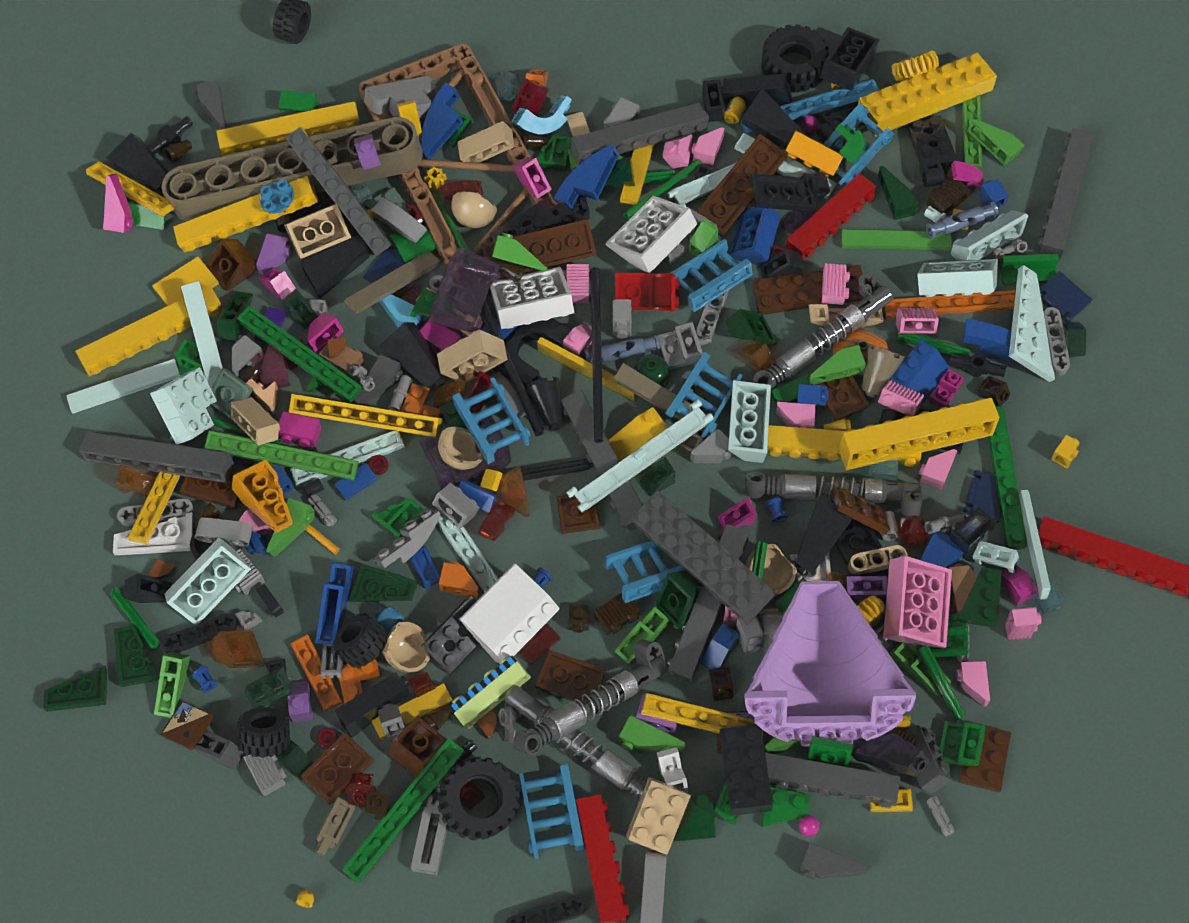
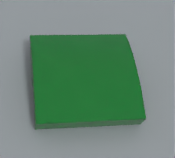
M428 229L416 243L396 232L389 235L404 262L438 248Z
M949 614L946 648L928 646L934 657L968 655V623L956 622L960 614Z
M945 721L940 749L943 753L941 756L944 762L952 765L979 766L986 726L965 722L964 725Z

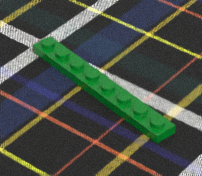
M248 306L237 317V321L349 403L363 390L361 385L251 306Z
M995 406L1000 418L993 436H988L996 480L1005 546L1010 549H1026L1027 541L1004 406Z
M448 738L344 866L342 871L359 884L445 778L446 774L462 757L465 750Z

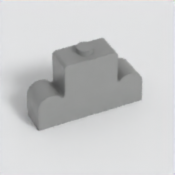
M429 76L365 87L364 103L375 114H384L388 110L394 117H400L397 104L415 100L419 119L426 118L431 102L434 100L436 85Z

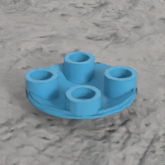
M284 179L273 182L268 186H263L260 190L261 207L268 213L274 214L284 211L290 206L294 198L293 187Z

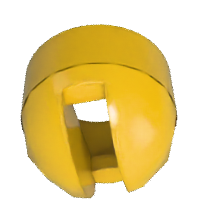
M302 890L297 896L296 903L302 907H312L314 902L313 892L310 891L308 893V890Z

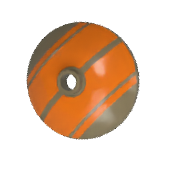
M859 327L853 333H847L845 339L840 338L838 344H834L833 355L848 345H864L865 347H860L866 363L869 343L873 344L874 347H882L887 350L889 348L885 339L878 332L866 327ZM864 372L852 376L857 378H863Z

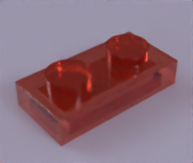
M547 623L518 652L531 665L560 641V637Z

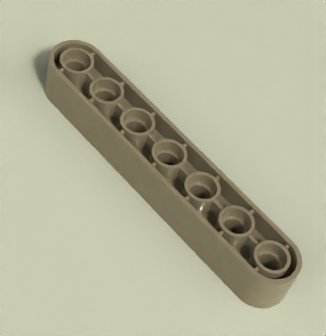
M402 117L388 118L309 136L347 186L409 172L419 165L423 156V150L414 124ZM372 134L381 165L363 170L354 139ZM288 142L179 166L168 172L162 182V192L168 203L174 208L173 212L184 221L192 220L260 194L263 186H268L281 179L289 183L308 175L316 193L326 190Z

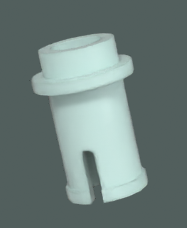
M931 206L924 213L925 217L934 222H939L940 219L947 217L945 213H940Z

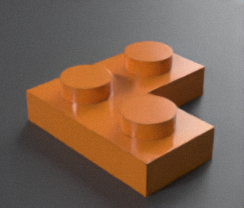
M412 384L401 412L438 418L441 416L439 409L425 405L430 394V388Z
M376 658L371 663L369 662L366 666H361L360 668L351 667L349 664L342 665V678H339L344 704L363 693L361 683L381 678Z

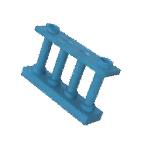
M861 103L856 106L841 125L845 126L847 124L854 130V135L856 133L855 127L863 122L879 138L872 145L867 142L866 152L848 172L838 166L836 173L842 177L838 183L843 187L865 168L884 145H888L894 135L889 128L883 131L867 116L870 111ZM835 130L823 145L834 151H840L844 147L843 141L846 138Z
M726 239L716 243L692 260L670 272L675 273L676 277H679V287L688 295L689 307L693 312H696L753 275L751 262L747 258L738 263L728 254ZM723 258L732 268L723 272L714 262ZM708 267L718 277L709 282L700 271ZM693 276L703 287L694 291L684 281Z
M706 352L702 354L665 413L671 418L675 412L687 415L692 410L684 406L683 399H690L693 402L697 399L700 400L702 403L701 407L714 414V419L705 426V430L701 435L703 438H705L708 432L712 434L716 428L715 420L731 396L733 380L709 366L710 364L707 361L711 355ZM706 372L730 387L727 394L702 380L699 373ZM739 374L735 381H740L743 375ZM694 385L696 387L697 385L720 399L722 402L719 407H715L693 393V390L690 389L691 386Z
M494 377L490 378L492 388L469 399H463L460 393L452 396L457 412L487 464L495 461L494 453H496V450L519 439H522L524 444L528 446L529 437L531 436L527 426L523 427L505 397L502 384L500 382L497 383ZM494 395L500 401V403L476 414H471L469 410L470 406ZM503 409L508 415V418L486 428H479L478 426L479 420ZM511 424L517 430L516 433L494 443H488L486 440L487 435Z
M652 541L619 552H613L606 556L605 562L606 570L615 568L624 583L622 599L625 603L661 591L667 573L684 569L679 564H677L678 567L667 569L659 555L663 550ZM651 556L660 573L649 575L641 559ZM633 562L643 579L631 581L623 565Z
M568 764L561 765L560 773H557L555 776L525 781L523 773H519L520 780L517 781V788L520 793L523 792L531 840L527 841L529 854L534 853V858L538 859L537 850L565 844L575 845L576 851L584 850ZM558 783L564 787V792L561 795L528 801L527 789ZM561 803L567 805L568 812L564 813L565 815L532 821L530 809ZM565 823L571 825L572 832L568 833L567 836L541 841L535 840L534 829Z

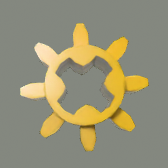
M433 167L429 171L426 170L427 176L424 177V181L428 183L429 189L432 187L438 190L441 186H445L444 181L447 178L446 174H443L442 168Z

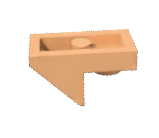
M251 378L246 382V384L253 388L251 394L274 415L278 399L276 382H273L265 389L260 382L256 383Z

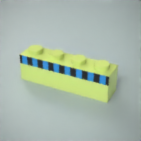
M513 655L511 657L508 656L500 662V666L495 670L488 671L484 675L483 680L472 684L466 694L455 698L449 708L462 725L469 729L477 723L476 721L484 717L506 699L516 685L520 687L531 676Z

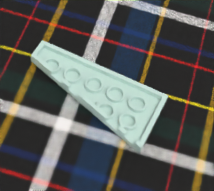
M1023 265L1018 268L1009 357L1048 382L1055 380L1038 277L1034 271Z

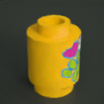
M734 97L730 100L724 111L726 122L730 124L739 122L746 109V102L742 98Z

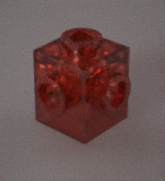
M918 516L901 518L896 534L905 541V544L912 547L925 545L928 537L923 519Z
M352 773L345 791V795L349 796V805L357 807L366 806L369 793L371 791L376 792V786H373V774Z

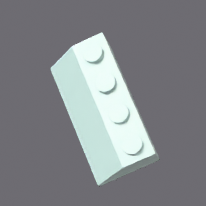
M1013 210L1006 214H1000L996 220L988 221L982 228L977 231H971L963 239H957L953 243L951 255L956 261L981 260L991 254L996 247H1003L1022 236L1028 215Z
M997 259L925 262L917 274L919 295L933 297L936 294H943L944 296H952L956 293L971 295L979 292L983 295L991 294L997 285L998 261Z
M733 380L728 451L744 461L763 463L767 454L771 385Z
M218 537L165 593L166 602L193 624H199L251 568L231 546Z

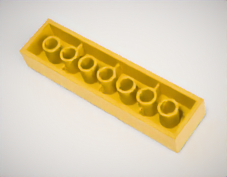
M977 52L860 97L858 104L861 103L870 111L867 117L883 131L887 128L893 130L977 97L979 94L982 95L992 91L997 75ZM869 129L874 137L877 136L871 129Z
M980 398L975 402H963L954 407H942L933 412L925 411L916 416H905L900 420H887L878 425L870 424L862 429H849L842 435L839 452L845 469L851 470L993 436L1000 417L992 398Z

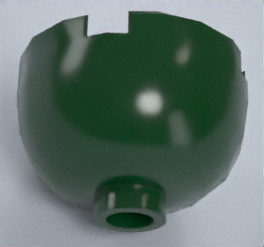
M652 354L645 355L635 363L634 370L664 388L668 385L670 370L665 359Z

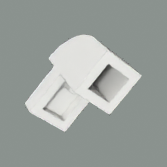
M677 747L657 752L658 767L662 781L689 793Z

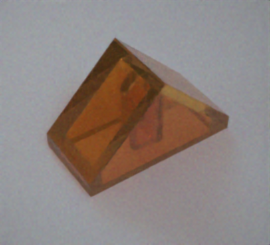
M750 341L738 351V354L758 372L765 371L776 363L766 343Z

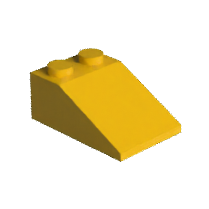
M654 407L634 418L610 438L609 442L621 462L668 427Z

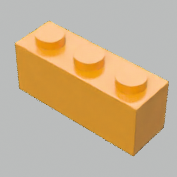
M795 131L785 150L788 152L787 155L795 160L799 157L804 160L803 164L810 168L816 166L820 169L819 172L825 173L827 177L829 174L834 175L844 157L842 154L798 131Z

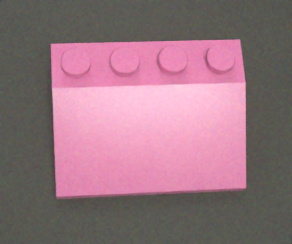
M907 556L890 559L883 638L903 643L946 648L952 570Z

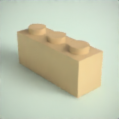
M503 121L458 141L460 160L472 163H480L515 147L512 129Z
M252 397L231 402V419L257 445L278 440L279 423Z

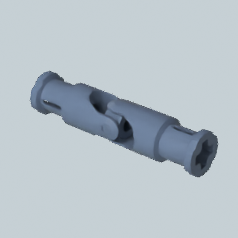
M990 202L989 205L977 206L942 218L939 222L926 224V232L930 239H934L937 235L943 233L946 235L981 223L987 218L997 217L999 211L996 203Z
M658 335L646 339L641 337L601 346L602 362L637 356L652 350L660 351ZM584 349L586 361L592 363V350Z

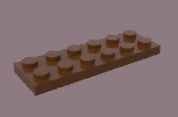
M759 134L696 212L715 223L718 233L724 237L755 198L750 181L751 175H774L788 158L787 153Z
M589 219L512 237L545 267L597 255ZM495 241L481 244L489 281L507 277L496 269L500 259L491 257ZM522 265V268H525L524 272L537 270L535 268Z
M861 265L848 266L846 272H850L849 283H846V288H849V297L845 299L844 303L861 301L864 299L859 294V278L863 275ZM823 270L752 280L758 313L765 315L807 309L809 304H825L821 303Z

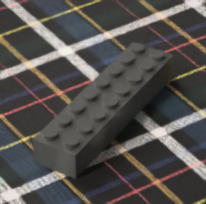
M658 490L630 518L643 534L745 624H748L775 596L772 589Z

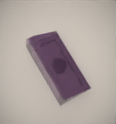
M816 208L814 212L795 210L780 223V226L792 235L818 209Z

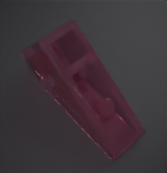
M268 344L262 364L263 374H260L262 384L268 387L273 382H276L278 389L291 386L283 354Z

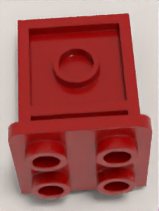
M616 273L615 300H631V310L675 312V308H679V297L675 296V289H679V277H676L675 273Z

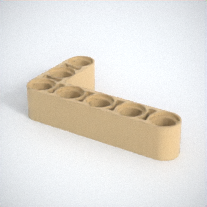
M894 545L857 553L850 559L848 570L853 575H862L885 569L889 570L890 559H894L892 553L896 552L902 557L907 556V552L902 546ZM872 557H879L881 564L874 563ZM853 561H860L862 568H856Z

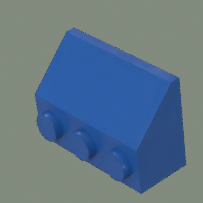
M755 207L745 210L738 219L728 254L738 261H743L747 258L751 264L768 261L781 215L774 209Z
M920 340L890 380L923 394L924 398L921 403L923 405L950 367L936 348Z

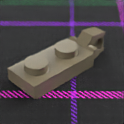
M339 797L335 798L317 834L316 841L319 843L314 851L315 853L325 856L328 848L333 849L338 844L355 810V806Z

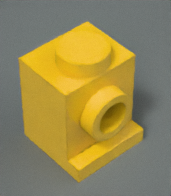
M1066 435L1054 451L1051 460L1068 469L1072 460L1079 453L1077 448L1080 442L1076 438Z

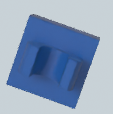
M254 531L250 538L251 542L245 547L247 552L252 553V555L258 553L267 555L268 543L264 535Z

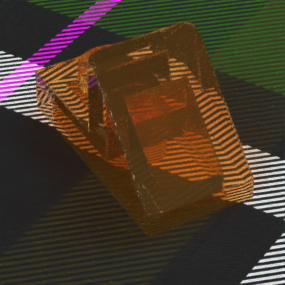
M458 379L436 389L434 407L439 408L452 402V396L460 393L464 399L465 381Z
M121 464L115 483L125 494L134 491L148 497L156 478Z

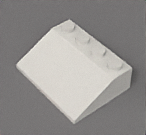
M652 196L605 244L636 268L650 273L692 231L697 222L690 208Z
M561 267L524 274L519 282H513L509 278L489 282L501 329H510L514 326L528 325L532 322L546 321L554 317H564L574 313L571 292Z
M514 563L459 620L493 660L500 663L508 656H515L560 608L536 582Z

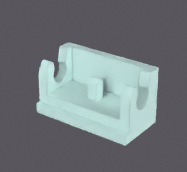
M983 541L978 543L973 555V559H975L977 564L982 562L1008 568L1010 573H1015L1014 565L1019 566L1020 563L1017 550Z

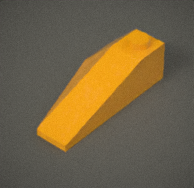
M267 460L233 475L232 490L242 503L275 533L293 525L287 503H285L282 488H280L277 473Z

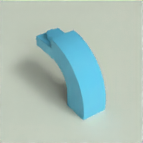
M559 95L550 111L541 117L535 116L527 109L519 108L510 123L525 132L535 134L553 132L567 121L568 118L563 113L569 109L572 99L566 95Z

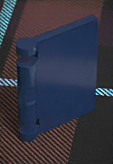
M390 246L365 273L363 278L373 283L409 261L404 262L398 250Z
M1060 271L1040 288V295L1042 292L1045 293L1042 300L1046 304L1058 309L1061 317H1064L1066 313L1069 314L1066 319L1068 323L1093 300Z
M974 470L973 475L981 478L980 480L975 477L972 478L965 504L973 506V511L979 507L989 517L997 520L999 523L1001 512L995 476ZM964 507L963 512L967 513L971 508Z

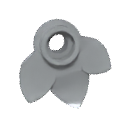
M511 706L500 709L497 722L505 728L504 742L511 741L513 743L515 736L514 722L517 720V714Z

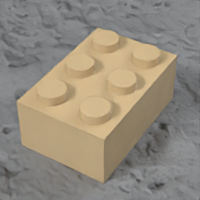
M332 204L284 224L300 259L351 238L337 204Z
M480 329L460 339L452 346L446 347L437 354L440 373L462 383H467L476 378L473 375L474 371L485 373L508 360L504 340Z
M649 777L626 833L627 839L667 855L691 795L687 791Z

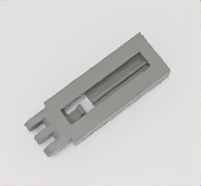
M431 794L428 798L427 807L423 809L411 870L438 876L448 824L442 821L443 815L438 811L437 807L439 801L436 800V803H433L434 795ZM430 817L434 818L432 827H437V832L428 831Z

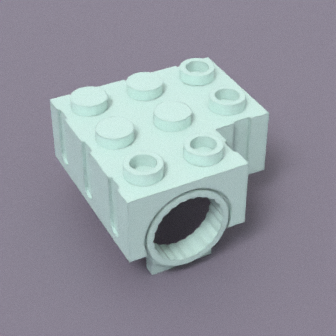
M200 367L182 374L150 393L172 436L170 439L171 441L174 440L176 445L193 439L214 425L206 407L217 400Z

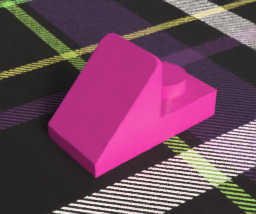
M747 497L717 517L722 529H725L726 524L739 528L742 525L752 526L757 514L750 498Z

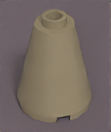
M869 343L862 390L865 391L864 394L873 398L876 395L880 396L883 388L899 368L905 356L900 355L898 358V353L882 347H874L873 344Z

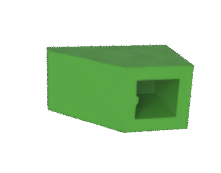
M705 218L690 239L689 251L695 257L717 243L718 228L713 222H709Z

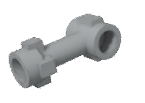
M1016 238L1010 246L1003 249L1000 246L996 247L992 251L994 259L1001 261L1002 257L1014 251L1022 253L1026 251L1028 245L1026 241Z
M357 364L349 367L348 374L352 378L360 380L363 390L371 391L375 387V383L372 381L373 378L367 376V370L363 366Z

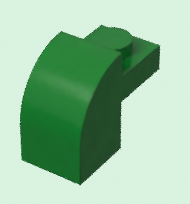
M839 124L836 130L848 140L839 153L855 165L866 152V138L861 131L857 130L853 135L854 130L847 124L845 126Z

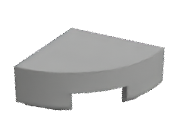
M309 299L311 310L316 316H320L323 312L328 313V300Z
M245 611L235 613L245 632L263 622L256 613Z

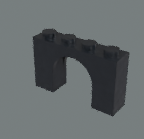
M554 318L546 321L532 322L528 325L523 324L516 329L514 336L505 342L523 386L526 389L528 388L527 384L540 379V373L519 357L518 353L521 347L530 341H538L541 337L563 348V340L571 332V329ZM503 362L493 368L495 372L499 371L506 379L511 381Z

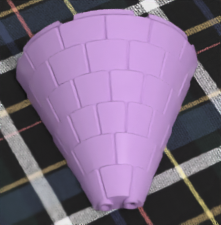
M807 581L800 583L792 602L785 612L782 622L773 636V641L745 694V705L748 713L755 717V723L762 730L785 742L794 739L800 741L801 746L810 747L811 738L814 736L853 744V740L864 738L867 741L895 728L903 721L902 715L906 711H911L915 702L916 692L905 680L904 674L877 639V634L865 620L864 615L852 601L840 581Z

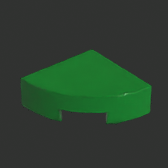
M314 377L307 385L306 390L308 393L317 392L316 389L322 386L326 388L327 386Z

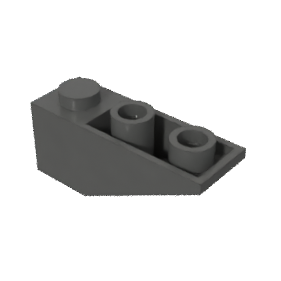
M917 725L915 747L922 750L930 760L926 768L918 775L917 780L922 789L935 793L952 781L949 774L950 769L941 756L943 753L935 742L933 731Z

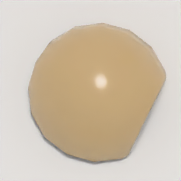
M459 192L452 198L451 209L453 215L465 227H484L496 215V206L482 198L479 193Z
M455 426L448 427L442 431L438 440V449L442 460L448 466L458 470L475 468L484 460L482 453H477L476 443L467 429Z
M768 544L762 581L772 589L774 594H780L789 589L793 584L797 569L776 544ZM755 550L748 557L746 567L751 571Z
M399 622L390 630L386 638L387 642L383 648L386 661L395 670L404 673L417 672L424 668L430 660V655L420 646L427 639L424 630L411 622Z

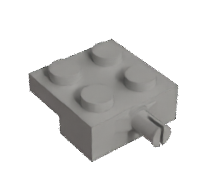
M693 322L677 326L675 331L658 335L661 352L669 365V370L697 363L703 354L701 346L712 343L710 335L703 338L697 336Z

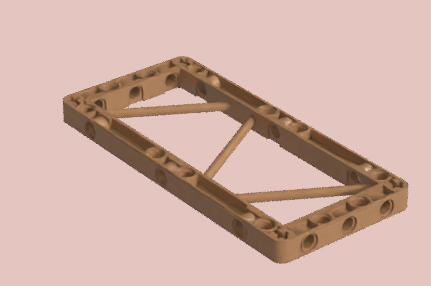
M459 44L366 80L359 85L361 101L371 121L375 122L392 117L387 112L375 114L364 103L365 87L429 76L433 81L458 71L448 84L454 88L461 78L464 77L490 127L503 121L512 129L515 147L504 151L511 165L422 159L418 166L516 173L513 165L521 161L518 159L523 160L526 157H530L515 127L510 123L511 120L487 76L467 44ZM425 118L419 119L420 125L425 121ZM418 167L410 172L398 174L413 204L419 210L424 220L423 223L437 244L438 248L436 249L453 281L471 290L462 269L469 262L467 258H464L462 252H459L456 241L428 186L421 179ZM522 184L524 188L472 250L474 258L482 251L481 244L488 243L492 239L489 233L504 225L527 196L533 206L541 200L545 202L549 209L557 205L550 191L536 199ZM485 263L480 264L478 270H473L481 289L489 286V282L498 280L489 281Z

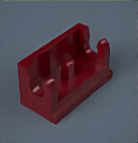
M526 78L511 110L517 113L519 108H524L536 116L549 88L539 85L537 81Z
M473 372V375L478 379L471 389L468 399L492 388L490 377L484 372ZM486 399L470 406V412L475 414L481 412Z

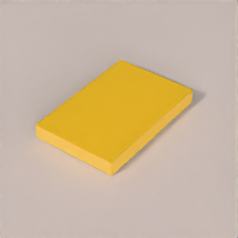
M196 257L153 284L152 287L168 306L184 298L181 288L183 285L199 281L203 289L210 285L214 288L219 283L201 259Z

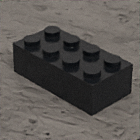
M847 27L825 60L820 78L845 90L853 91L874 58L880 39Z
M757 724L719 728L730 816L772 811L773 803L762 729Z

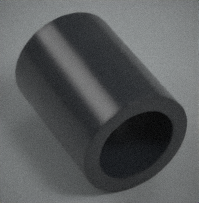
M319 478L303 485L308 497L324 490Z

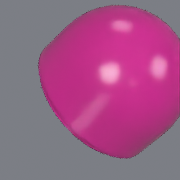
M805 115L802 118V130L804 133H812L817 129L818 121L814 116Z
M812 815L803 816L798 824L799 832L805 837L816 835L819 830V821Z

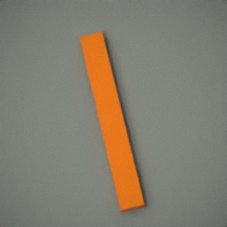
M1016 290L994 291L987 295L980 294L979 292L971 295L954 294L952 296L939 295L893 299L884 306L885 319L896 318L899 307L901 309L933 308L936 315L1014 309Z

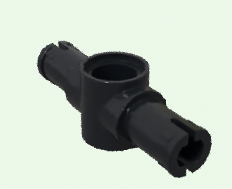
M186 116L176 125H164L158 131L157 139L147 147L155 155L161 149L167 148V145L181 142L182 134L194 125L193 122Z
M951 353L948 365L964 368L973 377H979L982 374L1004 377L1007 367L1006 365L991 363L984 355L978 353L967 357Z

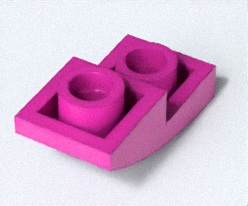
M954 161L951 164L953 180L966 181V185L971 187H982L984 184L983 172L979 168L959 161Z
M948 369L928 401L940 408L947 407L965 377Z

